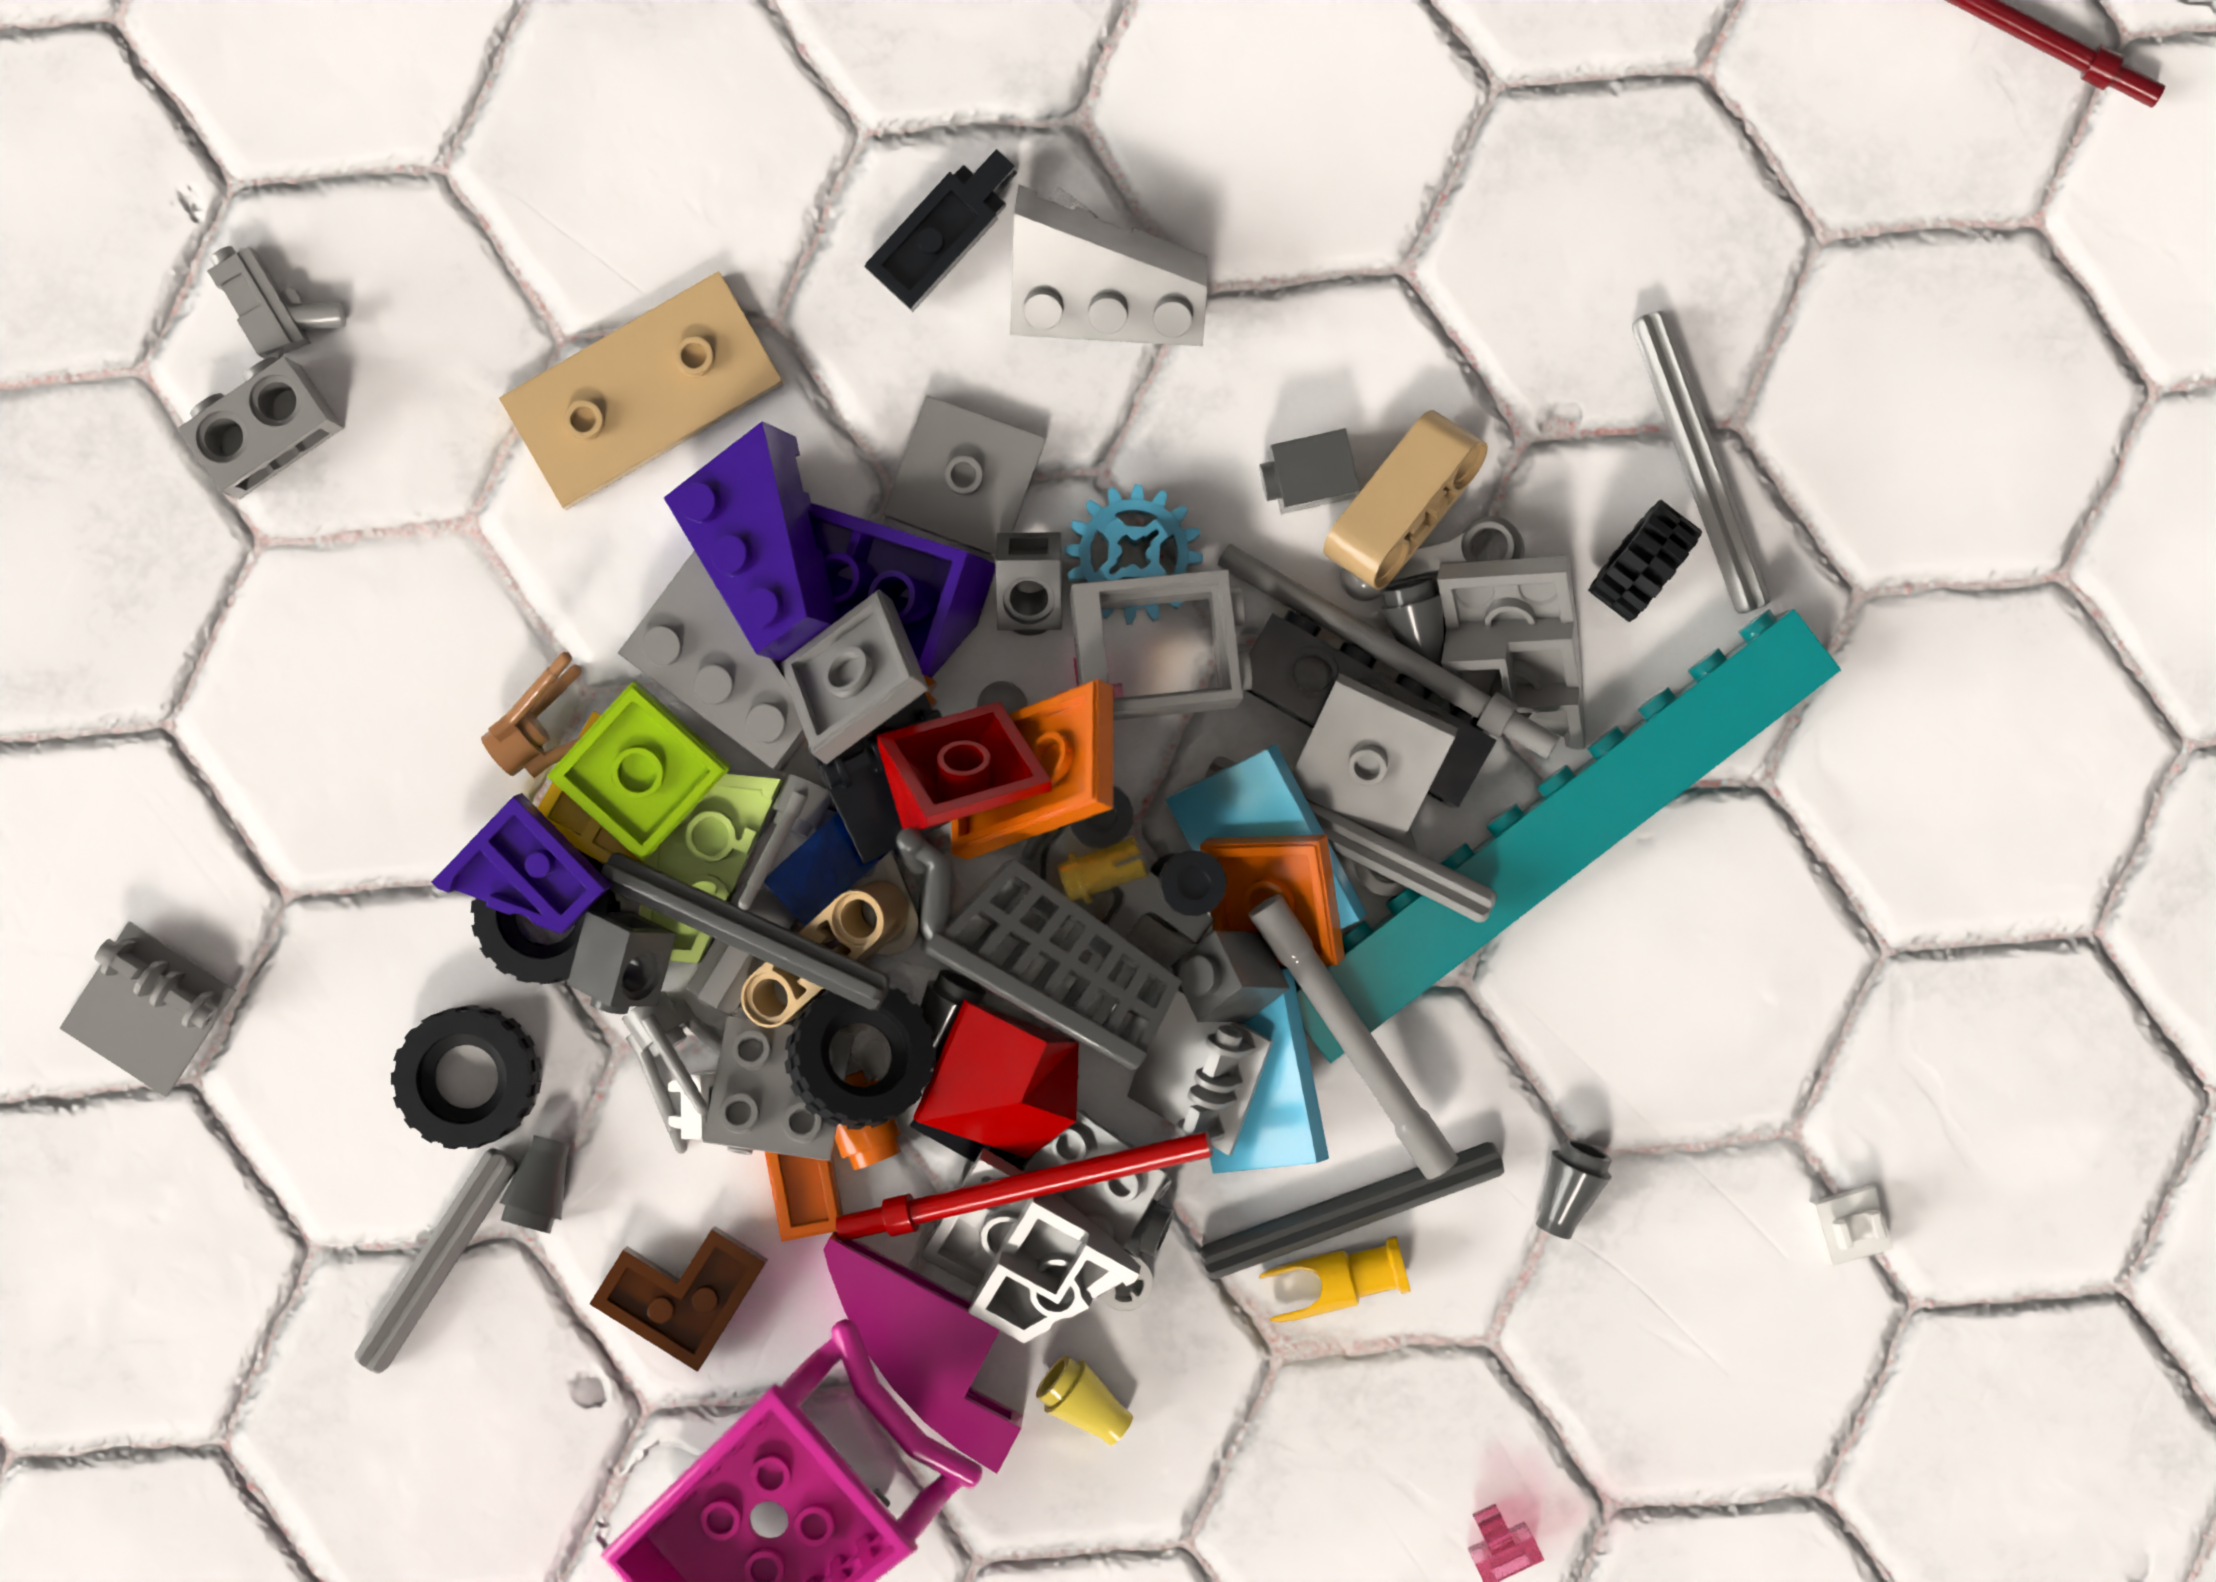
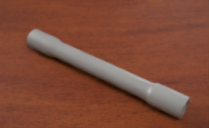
M1278 893L1258 904L1249 912V918L1278 961L1288 968L1393 1123L1396 1135L1425 1178L1428 1180L1434 1179L1450 1170L1457 1163L1458 1156L1430 1114L1420 1107L1314 950L1311 938L1283 896Z

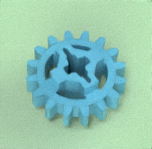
M1134 485L1131 499L1122 500L1115 487L1108 489L1109 505L1102 508L1099 504L1089 500L1086 503V509L1092 518L1091 521L1087 524L1082 521L1073 520L1070 525V529L1082 539L1080 544L1065 546V556L1080 559V566L1073 568L1067 573L1069 581L1079 582L1085 580L1086 583L1167 575L1166 570L1159 564L1160 549L1171 538L1175 542L1177 552L1176 567L1172 575L1187 573L1185 572L1187 566H1196L1203 562V554L1188 550V544L1193 543L1200 537L1199 528L1182 529L1180 523L1184 520L1188 510L1183 505L1171 513L1164 508L1167 492L1163 490L1150 502L1144 500L1142 485ZM1137 513L1150 516L1155 520L1151 521L1146 527L1126 526L1117 516ZM1098 533L1109 546L1108 560L1099 567L1097 572H1094L1090 554L1092 543ZM1153 536H1156L1150 542V547L1145 552L1147 567L1141 570L1133 563L1126 568L1121 567L1116 573L1111 574L1118 568V563L1122 559L1123 551L1120 544L1127 541L1135 547L1142 542L1146 543ZM1182 602L1167 603L1176 610L1182 606ZM1158 604L1120 608L1124 609L1126 625H1133L1137 610L1145 609L1152 622L1158 621L1160 618ZM1115 608L1101 609L1102 618L1107 619Z

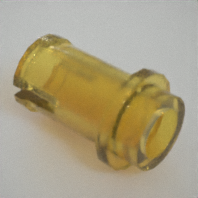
M1132 836L1125 841L1082 856H1078L1076 851L1069 853V860L1059 863L1058 867L1070 901L1083 898L1087 904L1093 902L1092 895L1139 878H1147L1148 872L1144 860L1137 859L1116 867L1118 862L1142 854L1136 838Z

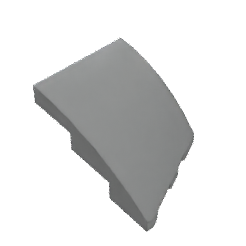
M1568 556L1440 564L1437 581L1447 629L1441 661L1442 668L1491 697L1497 692L1518 704L1517 712L1554 734L1564 737L1566 747L1585 749L1586 733L1580 650ZM1449 702L1450 710H1452L1453 707H1454V704H1452L1451 702Z
M983 1148L959 1188L1019 1175L1025 1172ZM1056 1193L940 1219L925 1243L920 1256L976 1287L968 1311L969 1314L1023 1343H1027L1050 1330L1051 1325L1056 1320L1071 1318L1089 1308L1093 1299L1124 1283L1127 1287L1134 1283L1141 1269V1266L1107 1233Z

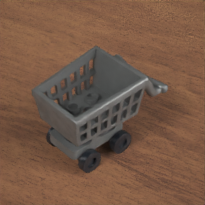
M1113 785V809L1057 828L1058 832L1041 853L1040 877L1017 860H1008L949 919L954 881L952 860L926 842L918 829L913 827L903 829L897 836L898 848L895 849V852L910 872L914 874L923 873L918 908L919 933L923 939L921 950L1125 1068L1133 1071L1139 1068L1148 1054V1049L1182 980L1129 943L1125 938L1138 920L1147 914L1184 942L1198 944L1214 922V919L1207 913L1211 912L1221 903L1226 892V875L1222 865L1208 853L1187 850L1160 857L1147 870L1116 848L1114 845L1119 844L1129 834L1133 825L1134 810L1128 796L1120 788ZM1071 863L1079 865L1108 886L1114 893L1113 905L1101 921L1064 895L1067 868ZM1009 881H1012L1021 890L1002 911L990 903V901ZM1029 909L1040 916L1031 929L1019 922ZM978 915L991 924L969 949L953 940ZM1066 922H1069L1073 927L1059 947L1050 942V938L1058 928H1062ZM1010 935L1019 943L1004 963L998 966L989 961L988 957L1006 936ZM1085 949L1093 954L1087 964L1078 960ZM1039 954L1048 961L1030 984L1020 977ZM1121 960L1124 962V965L1114 982L1108 979V976ZM1069 973L1077 979L1063 1000L1059 1001L1052 996ZM1148 979L1151 982L1140 1000L1136 996ZM1100 993L1105 997L1091 1019L1084 1014L1096 995ZM1111 1012L1109 1018L1107 1019L1105 1025L1103 1026V1023L1105 1022L1106 1018L1108 1017L1109 1013ZM1130 1012L1133 1016L1123 1035L1120 1036L1116 1031L1126 1014Z

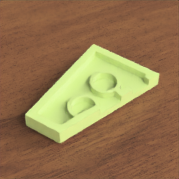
M725 774L644 861V864L730 902L784 779ZM640 904V916L676 933L669 961L694 964L702 962L712 943L713 937Z

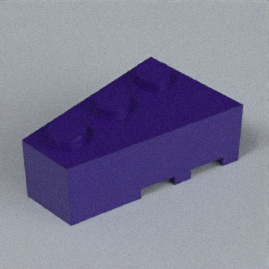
M761 421L663 498L756 655L783 662L835 623L838 617L823 552L817 549L809 517V514L813 513L809 493L803 491L796 457L800 456L796 436Z

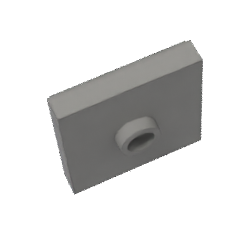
M926 395L883 515L889 519L996 557L997 533H1013L1045 446L1046 438Z
M880 589L780 663L812 755L825 764L832 761L928 690L894 602Z
M1339 673L1292 774L1307 800L1402 844L1456 737L1458 728Z

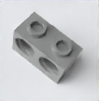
M285 356L278 360L275 357H270L256 363L244 373L243 380L245 382L225 396L222 393H217L200 401L190 411L192 418L177 428L222 493L238 499L243 498L344 429L303 367ZM293 390L296 396V407L293 413L283 420H276L273 415V403L276 397L284 391ZM240 426L243 433L242 445L235 454L225 457L220 447L221 438L229 428Z

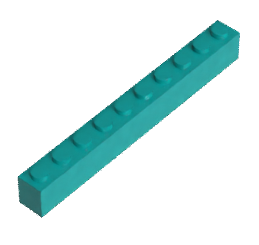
M1767 609L1756 616L1738 631L1744 639L1742 643L1726 655L1719 648H1716L1688 669L1694 680L1675 694L1669 687L1659 691L1637 709L1643 719L1625 733L1622 732L1618 725L1607 731L1587 747V750L1593 757L1573 772L1567 764L1536 787L1542 794V797L1522 811L1518 804L1515 803L1489 822L1486 827L1492 835L1473 850L1465 842L1438 862L1494 890L1498 894L1495 907L1485 922H1476L1410 888H1406L1399 895L1393 896L1385 903L1391 913L1372 928L1363 920L1342 935L1345 958L1338 965L1326 966V968L1370 1033L1840 672V667L1796 610L1792 609L1774 616L1771 610ZM1294 978L1304 1031L1323 1056L1332 1063L1345 1052Z

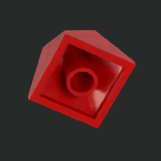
M1000 701L877 735L879 751L902 829L913 827L920 831L1052 791V780Z
M964 999L933 1070L934 1073L930 1084L926 1086L913 1118L919 1123L1028 1159L1076 1122L1079 1042L1066 1035Z

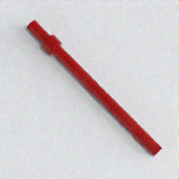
M1208 1131L915 1199L910 1193L883 1199L882 1206L837 1216L836 1230L842 1242L883 1232H888L891 1237L918 1231L919 1224L1213 1157V1146Z

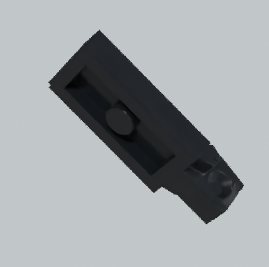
M996 149L975 173H972L965 165L954 174L949 172L864 265L865 269L911 312H914L998 220V215L1006 207V203L998 195L1017 175L1015 166Z

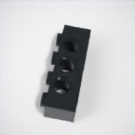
M1290 610L1287 611L1284 619L1272 613L1249 652L1252 689L1245 691L1313 729L1340 673L1458 728L1456 737L1427 795L1450 808H1459L1497 741L1483 733L1484 729L1477 726L1479 719L1456 705L1448 713L1428 701L1432 691L1401 673L1398 674L1395 681H1392L1373 670V667L1377 660L1352 644L1343 642L1338 650L1318 639L1317 636L1321 628L1307 618ZM1303 657H1314L1325 665L1328 678L1322 690L1308 692L1296 684L1293 677V669L1297 660Z

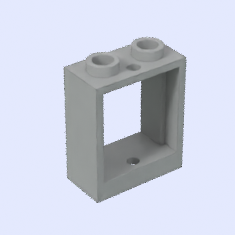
M1228 569L1072 584L1069 598L1079 686L1096 679L1109 684L1101 609L1208 599L1218 688L1113 698V720L1237 708L1243 699L1242 690L1252 689L1248 651H1238L1235 626H1244L1245 623L1243 594L1241 587L1230 588Z

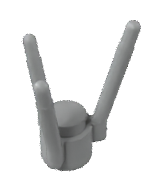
M787 774L758 840L771 822L777 826L738 901V906L741 910L750 908L789 832L791 831L808 838L813 827L816 829L804 895L802 920L810 923L814 919L829 836L839 815L827 809L832 799L827 789L801 777Z
M662 991L657 1006L635 1007L623 1016L622 1021L631 1033L625 1039L639 1059L674 1148L679 1154H683L688 1149L685 1139L681 1138V1129L669 1125V1116H675L676 1113L653 1056L655 1058L662 1056L698 1114H705L708 1111V1106L674 1047L687 1038V1035L681 1028L684 1025L718 1056L720 1055L722 1039L695 1016L685 999L673 1004L665 991Z

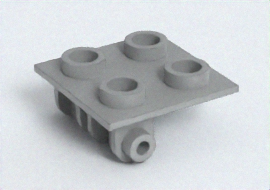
M128 921L116 941L109 938L97 950L94 960L100 963V966L59 1029L159 1094L168 1097L237 990L133 922Z
M1178 988L1148 1049L1147 1056L1140 1067L1136 1069L1127 1097L1177 1125L1176 1132L1180 1137L1208 1131L1212 1146L1230 1156L1234 1152L1274 1041L1240 1022H1197L1183 990Z
M727 1016L703 1143L728 1146V1151L744 1155H752L753 1150L831 1161L837 1126L825 1123L823 1117L818 1114L812 1115L804 1107L806 1105L800 1096L796 1097L791 1088L793 1083L790 1074H786L785 1061L788 1060V1050H785L787 1037L793 1033L794 1027L792 1025L782 1024L777 1027L766 1028L755 1024L750 1019ZM837 1032L830 1044L829 1058L834 1072L845 1081L854 1035L852 1033Z
M1077 1108L1076 1122L1033 1154L1023 1172H1032L1134 1148V1145L1125 1142L1114 1131L1108 1130L1088 1116L1087 1112ZM1162 1168L1061 1191L1056 1194L1073 1205L1125 1249L1152 1200L1158 1201L1165 1194L1171 1184V1179L1166 1177L1168 1171Z

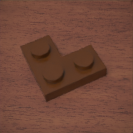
M714 1226L681 1279L627 1246L622 1250L589 1304L698 1372L769 1259Z

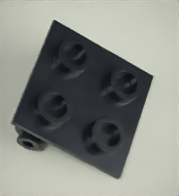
M925 692L827 764L812 755L810 747H807L863 864L897 849V836L903 830L879 751L877 735L943 717L938 709L933 711ZM947 823L923 829L920 832L922 835H925Z

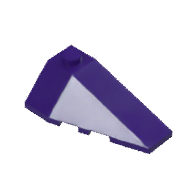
M811 503L813 513L809 514L816 547L823 552L838 620L880 589L894 602L922 674L933 677L977 626L996 570L995 563L951 546Z

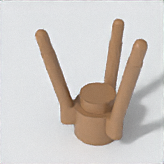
M562 652L513 707L488 728L489 731L481 737L487 752L510 776H515L525 768L533 778H536L548 767L559 762L581 738L579 737L544 752L543 745L550 740V737L537 719L582 673L579 665H572L559 677L572 660L569 652Z

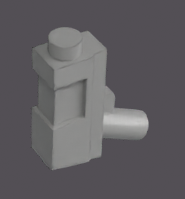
M227 246L211 255L210 260L214 267L207 270L216 287L226 294L239 316L236 319L258 356L264 359L275 357L278 360L285 353L311 344L304 330L346 326V312L343 302L304 304L299 292L289 286L280 292L257 252L250 247L236 253L232 246Z

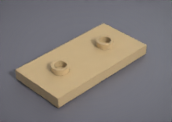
M717 271L506 393L499 400L561 507L568 510L785 383L723 276Z

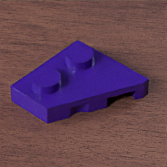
M523 793L513 796L431 881L439 890L448 893L454 890L485 901L486 907L508 915H524L530 919L532 924L560 934L571 929L586 911L613 886Z

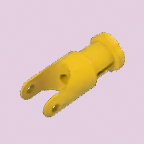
M1397 1236L1388 1237L1386 1245L1351 1254L1341 1249L1281 1264L1259 1275V1279L1303 1270L1315 1273L1322 1281L1321 1295L1311 1306L1269 1318L1271 1322L1279 1323L1297 1321L1357 1306L1359 1299L1364 1296L1392 1289H1398L1401 1294L1411 1292Z

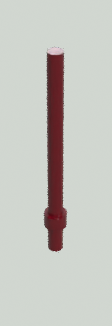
M1944 0L2081 71V80L2101 90H2105L2109 86L2150 108L2156 105L2165 90L2166 85L2122 63L2123 55L2102 44L2095 49L2003 0Z

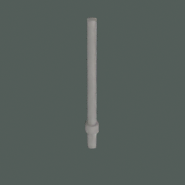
M1230 543L1221 554L1218 566L1225 570L1228 569L1230 573L1478 718L1477 726L1495 737L1500 738L1502 734H1505L1546 759L1549 758L1560 740L1558 735L1517 712L1519 705L1497 692L1491 697Z

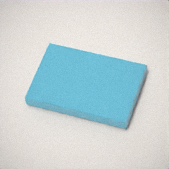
M1276 743L1173 793L1165 799L1192 850L1200 851L1199 845L1208 838L1324 835L1321 826ZM1328 841L1339 920L1342 929L1360 921L1367 912Z
M1288 968L1281 970L1290 989L1247 1022H1240L1274 1042L1233 1154L1228 1156L1213 1147V1157H1210L1213 1174L1316 1164L1329 1159L1295 981Z

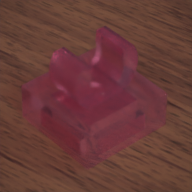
M1495 1503L1472 1514L1484 1540L1468 1547L1467 1550L1483 1582H1499L1544 1561L1541 1551L1524 1521L1508 1529Z

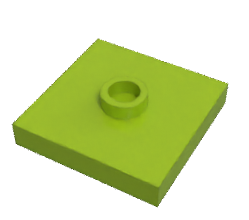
M635 679L548 773L547 777L644 863L732 766Z

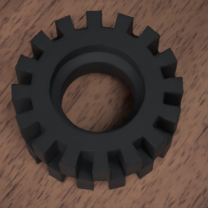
M1662 499L1657 501L1647 511L1645 516L1638 521L1630 534H1627L1618 549L1612 553L1608 559L1609 561L1601 568L1588 591L1626 621H1633L1640 612L1647 608L1651 600L1661 592L1666 582L1670 581L1677 572V568L1684 563L1689 556V552L1695 547L1699 537L1702 535V530Z

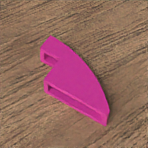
M833 1232L823 1249L828 1270L848 1319L856 1323L871 1360L892 1389L924 1423L960 1452L998 1474L1022 1428L1023 1415L970 1386L1000 1330L969 1314L970 1300L855 1239L842 1242L837 1232Z

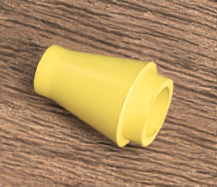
M1063 1356L1049 1369L1036 1392V1397L1045 1403L1044 1411L1099 1437L1110 1446L1117 1443L1123 1437L1133 1420V1414L1118 1402L1084 1360L1075 1362L1069 1356Z

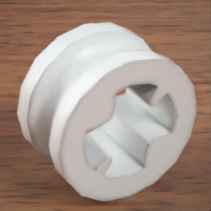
M1128 1250L1125 1251L1141 1266L1137 1279L1143 1280V1284L1138 1292L1131 1287V1296L1129 1297L1116 1295V1287L1100 1295V1298L1108 1307L1117 1311H1132L1140 1308L1149 1299L1153 1290V1272L1149 1262L1141 1254L1136 1257Z

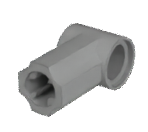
M749 878L742 884L730 903L738 906V901L747 886ZM762 886L750 908L747 909V911L791 931L795 929L803 911ZM715 939L686 988L712 1007L733 1016L739 1007L742 1006L741 991L745 981L765 961Z

